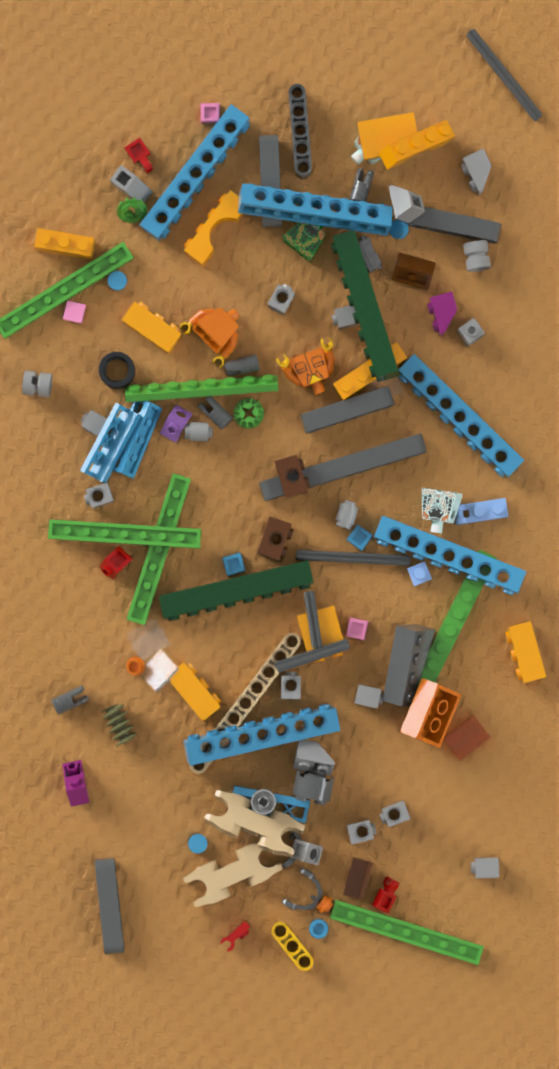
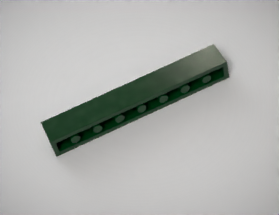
M355 230L333 236L334 243H331L333 253L338 254L339 260L336 261L339 272L343 271L345 278L341 279L344 289H349L350 295L347 296L350 307L354 306L356 312L353 313L355 324H359L361 328L358 331L360 341H365L367 347L363 349L366 360L370 359L372 366H369L372 378L376 377L377 382L400 376Z
M307 560L158 597L163 618H168L170 622L179 620V616L187 614V617L199 615L198 611L206 610V613L216 611L217 607L222 605L225 608L236 606L235 602L243 601V604L254 602L255 597L262 596V599L271 598L273 593L280 592L281 595L292 593L291 589L299 587V590L311 588L310 584H314L309 561Z

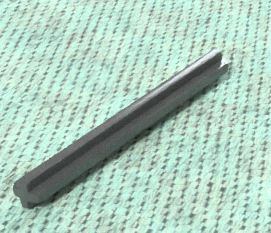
M475 29L470 30L466 35L530 117L535 122L543 116L542 112Z
M313 550L296 551V559L304 561L410 565V556Z

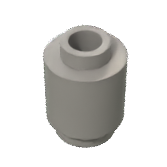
M191 422L185 426V439L208 442V439L212 438L213 427H209V423Z
M348 500L340 503L335 519L337 521L336 526L351 530L359 509L355 507L356 503Z

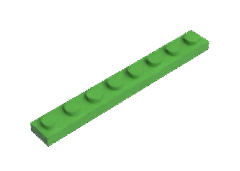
M120 243L0 318V333L3 338L10 337L133 260L134 258L125 243Z
M267 374L260 377H228L220 380H189L180 383L172 381L166 384H133L125 387L126 402L279 391L277 375Z
M172 474L156 526H177L191 482L190 478ZM149 546L126 620L142 625L146 624L170 547Z
M49 519L48 539L193 549H201L202 529Z
M482 550L478 551V553L497 559L496 557ZM483 566L480 569V573L484 576L489 575L491 571L489 566ZM465 577L428 652L420 681L424 678L435 683L485 581L478 579L475 582Z
M335 900L330 919L476 965L479 964L484 946L339 900Z

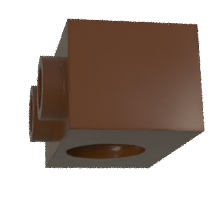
M297 455L276 460L275 466L285 499L308 493L307 488H310L308 477H303L302 470L305 467L302 458L298 459ZM290 472H296L299 478L292 482L287 476Z
M269 517L257 554L277 561L280 560V557L284 558L288 548L285 547L286 540H291L294 529H291L292 524ZM275 534L280 535L282 538L281 543L278 545L271 542V537Z

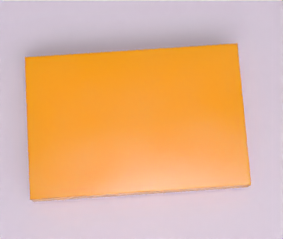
M414 112L357 122L364 160L381 158L379 152L388 144L417 132Z

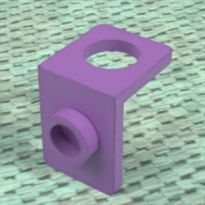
M176 405L168 415L160 434L177 442L192 413ZM176 412H181L186 417H180Z

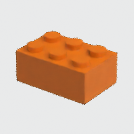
M422 678L400 732L440 748L461 694Z

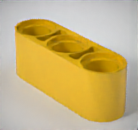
M276 922L272 927L273 937L300 970L307 971L313 966L312 955L285 922ZM277 926L285 927L286 933L283 936H278L275 933ZM290 941L297 942L298 948L295 951H290L287 948V944ZM306 956L310 959V964L308 966H301L299 959Z

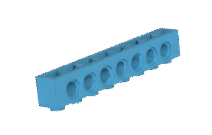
M232 104L228 107L139 224L142 230L157 241L161 238H166L170 232L169 227L172 223L176 224L181 218V211L191 205L193 202L191 198L195 193L199 194L205 186L203 182L206 178L210 179L214 175L216 165L223 163L227 157L226 152L228 149H233L239 141L237 138L241 132L244 134L250 127V119L246 114ZM228 125H233L236 130L228 133L225 128ZM217 140H222L225 144L223 147L217 148L214 146V143ZM205 155L213 157L210 163H205L202 159ZM194 170H199L202 174L200 177L194 178L191 176V173ZM188 185L190 190L187 193H182L180 187ZM171 200H176L179 202V205L176 208H170L168 203ZM165 215L167 221L165 223L157 222L158 216Z
M242 184L239 193L238 213L355 230L384 236L388 235L392 226L393 207L384 204H372L366 201L333 198L328 195L320 196L309 192L301 193L289 189L282 190L270 186H256L254 184Z
M415 354L399 369L400 376L398 378L404 384L409 383L413 387V393L419 398L422 396L427 401L425 404L432 411L436 409L441 414L439 416L440 419L446 424L450 423L454 427L453 431L460 438L464 436L468 440L467 445L474 451L477 449L482 454L480 457L487 464L491 462L496 467L494 470L500 477L503 478L505 476L508 478L523 463L524 459ZM415 373L422 374L423 381L415 382L413 375ZM430 386L435 387L437 394L434 396L429 395L427 388ZM446 399L450 401L451 407L444 409L441 407L440 402ZM462 413L465 419L463 422H457L454 419V415ZM470 426L477 427L478 434L475 436L470 435L468 428ZM483 440H490L492 447L485 449L482 446ZM497 453H503L506 456V460L498 462L496 460Z
M383 515L374 535V538L378 540L377 543L382 546L388 547V544L395 546V550L403 554L408 551L413 553L412 557L423 561L426 558L431 560L430 564L441 568L444 565L449 567L448 571L459 575L462 572L467 574L466 578L477 582L480 579L485 581L484 585L493 589L496 586L503 588L502 592L511 596L514 593L519 594L527 573L525 570ZM394 531L401 533V538L397 541L391 539V534ZM412 538L419 540V544L415 548L408 545L409 540ZM429 545L437 547L435 554L430 555L426 552ZM447 552H453L455 558L453 561L448 562L444 559V555ZM465 559H471L473 565L471 568L466 569L462 566V562ZM489 566L491 568L490 574L482 575L480 573L481 567ZM507 573L509 575L508 581L505 583L498 580L499 574Z
M323 704L318 706L319 709L311 710V708L300 710L298 714L289 712L282 714L280 718L276 719L274 717L264 718L263 722L255 723V721L246 722L242 727L233 725L226 727L224 731L220 732L218 730L206 732L207 735L199 736V734L190 735L188 739L183 740L187 762L192 766L340 731L337 710L335 707L330 706V704ZM321 716L320 724L314 725V718ZM302 720L303 726L300 729H295V723ZM284 725V731L277 734V726ZM261 729H265V736L263 738H258V731ZM246 733V741L239 742V736ZM228 738V744L221 747V739ZM204 742H209L210 744L207 751H201V745Z

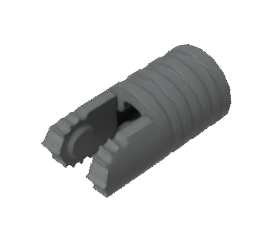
M358 169L349 200H367L374 171H368L365 181L362 182L364 171L363 169Z
M256 354L228 361L224 367L226 369L225 373L229 376L260 371Z
M206 396V401L214 409L211 411L203 403H200L198 407L223 430L233 420V417L212 396Z
M83 685L51 699L58 715L90 700L86 695L75 700L72 699V697L84 691Z

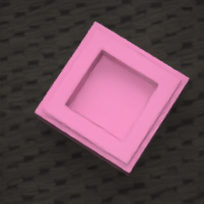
M201 103V124L217 123L220 119V103Z
M67 301L63 320L82 324L86 305Z
M349 618L346 637L365 640L368 621Z

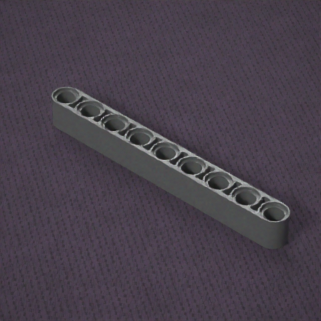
M416 434L307 467L302 470L303 477H308L310 488L424 454L427 452L422 434ZM291 472L287 477L290 481L294 482L298 480L299 475L296 472ZM279 476L259 482L264 501L284 496Z

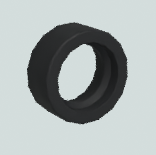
M112 352L102 358L99 364V375L106 386L113 389H122L133 381L135 366L127 354ZM120 359L128 366V374L121 381H112L107 377L106 367L112 360Z

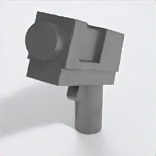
M366 235L360 237L359 245L367 271L369 270L372 273L376 269H381L382 263L372 247L370 238H367Z

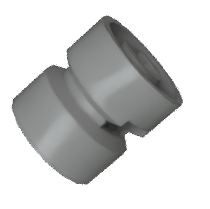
M486 240L463 244L464 254L468 257L465 261L467 272H477L491 268L490 257L486 255L489 252Z
M25 370L22 395L34 396V394H37L38 397L49 398L52 388V373L41 372L38 375L36 371Z
M268 789L257 790L251 798L253 810L261 815L271 813L276 806L275 795Z

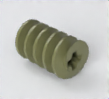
M116 704L100 711L101 713L106 712L103 717L104 720L110 719L106 726H113L109 733H116L112 738L113 741L119 740L115 745L116 747L132 740L137 734L136 732H130L133 728V725H127L130 718H123L127 714V711H120L124 704Z

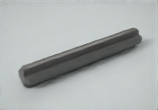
M343 639L277 661L275 665L278 672H283L349 650L350 645L347 639Z

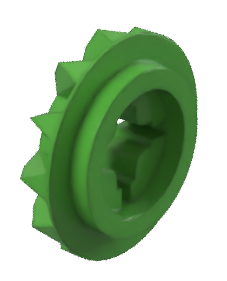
M126 197L125 201H120L119 206H117V215L124 222L136 223L143 220L147 215V206L143 203L142 199L136 200L135 197L133 199ZM129 207H132L133 209H135V213H134L133 211H131V209H129Z
M242 399L234 408V419L243 428H255L264 418V409L259 401L255 399ZM254 407L252 414L255 418L248 416L243 420L245 412L242 408L249 410Z

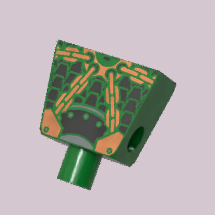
M299 222L282 237V241L311 263L322 245L326 234L321 230L323 226Z

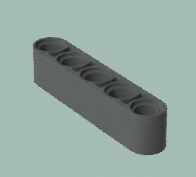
M296 83L290 86L288 95L294 169L298 178L306 179L312 172L306 91L303 85ZM298 90L302 93V96L295 98L292 96V92ZM296 109H301L304 114L298 117L293 112ZM297 128H303L305 130V133L303 135H297L295 133V130ZM304 146L307 151L304 154H299L297 148ZM306 165L309 169L307 172L302 173L298 170V167Z
M259 135L261 186L280 189L278 135ZM262 217L263 227H282V220Z
M424 207L425 212L412 222L407 223L408 226L477 241L486 240L492 244L498 243L501 224L498 222Z
M387 386L303 413L300 417L305 433L308 434L394 406L395 403L390 388Z
M115 859L95 860V872L105 955L124 953Z

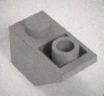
M484 149L464 157L462 165H460L464 175L468 174L471 190L476 192L478 196L483 192L492 166Z
M122 165L110 179L111 185L130 199L134 197L136 200L142 199L143 203L153 192L136 175Z
M394 185L389 186L394 215L397 219L410 223L425 212L422 196Z
M299 740L295 751L293 768L331 776L335 762L318 742Z

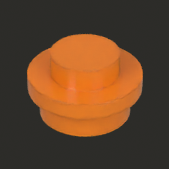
M136 656L130 658L126 664L127 671L133 676L141 675L145 670L144 661Z
M325 895L316 906L320 914L323 912L327 913L333 906L331 902L332 897L328 898Z

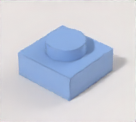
M425 561L407 568L413 586L432 579Z

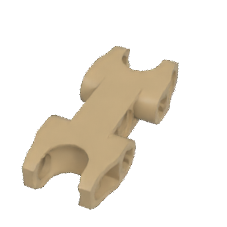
M216 791L215 798L226 804L228 811L225 815L219 817L206 814L204 819L206 823L216 828L219 832L234 838L238 837L240 830L260 838L257 846L262 850L293 858L295 850L284 844L281 837L288 831L303 834L305 829L303 824L277 810H273L269 817L250 810L251 800L236 793Z
M251 843L235 851L238 857L237 861L219 868L216 860L199 866L195 871L183 877L184 883L201 880L206 885V894L193 902L196 908L206 904H214L231 896L227 888L230 885L247 878L250 887L266 881L273 874L282 870L283 867L281 863L270 867L262 865L259 861V854L262 849L257 846L258 843Z

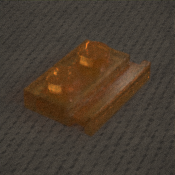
M472 715L443 740L461 761L487 741L490 735L475 716Z

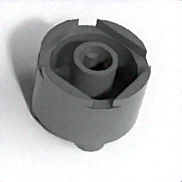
M297 770L292 792L296 795L295 799L300 801L312 799L315 800L314 803L326 805V801L331 800L335 777L331 776L328 779L326 775L305 771L303 774L300 773V770Z

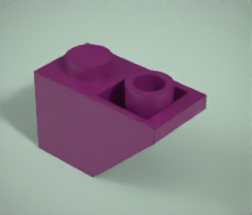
M453 292L430 297V303H427L429 314H433L435 320L432 322L434 332H438L439 337L444 335L457 312Z
M77 760L62 764L70 806L90 803L82 761Z

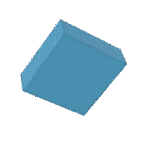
M357 524L346 540L362 551L373 535Z
M241 553L222 558L227 577L246 571Z

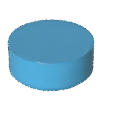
M394 220L390 229V235L395 239L405 238L409 230L408 224L402 220Z
M114 271L108 277V284L111 289L120 291L126 287L127 278L124 273Z
M194 834L188 841L189 849L194 853L204 852L208 845L206 837L202 834Z
M315 919L310 923L309 932L316 939L324 938L328 933V925L322 919Z

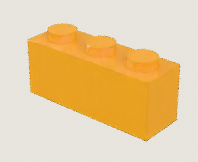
M37 228L34 244L36 251L92 260L95 247L94 237Z
M134 301L122 318V323L170 355L182 338L181 329L172 323L171 325L165 323V318L160 314L155 313L154 315L149 312L150 308L144 303L140 302L138 304Z
M531 621L508 627L505 636L507 642L512 644L513 650L510 651L513 662H517L518 669H515L518 680L526 683L546 677Z
M184 662L166 677L204 722L221 708L219 705L221 700L215 693L211 695L208 692V684L203 678L199 680L195 676L197 671L190 663L186 665Z

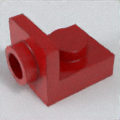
M118 546L103 560L99 567L105 576L113 580L132 561V558Z

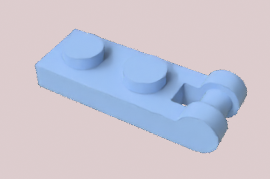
M506 498L459 505L455 525L509 517ZM468 510L469 517L464 518L463 511Z

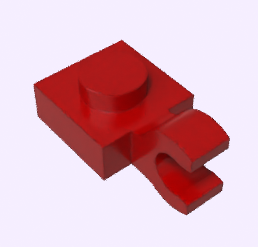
M141 138L124 147L134 164L140 162L147 174L153 170L152 165L147 159L151 154Z
M386 876L383 881L384 890L379 889L371 906L389 913L397 897L393 894L399 887V882Z
M245 920L228 936L221 939V944L225 941L231 943V946L227 949L228 952L233 950L237 938L242 940L250 933L248 930L250 928L249 923Z

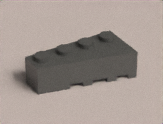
M418 624L396 626L383 701L401 707L411 705L435 629Z

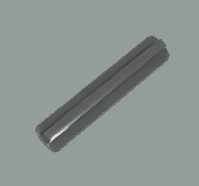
M313 591L304 592L311 645L312 648L322 647L315 595Z

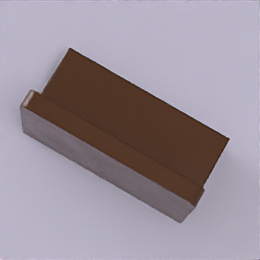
M399 253L392 280L428 290L436 263Z
M353 857L343 895L363 901L372 862Z

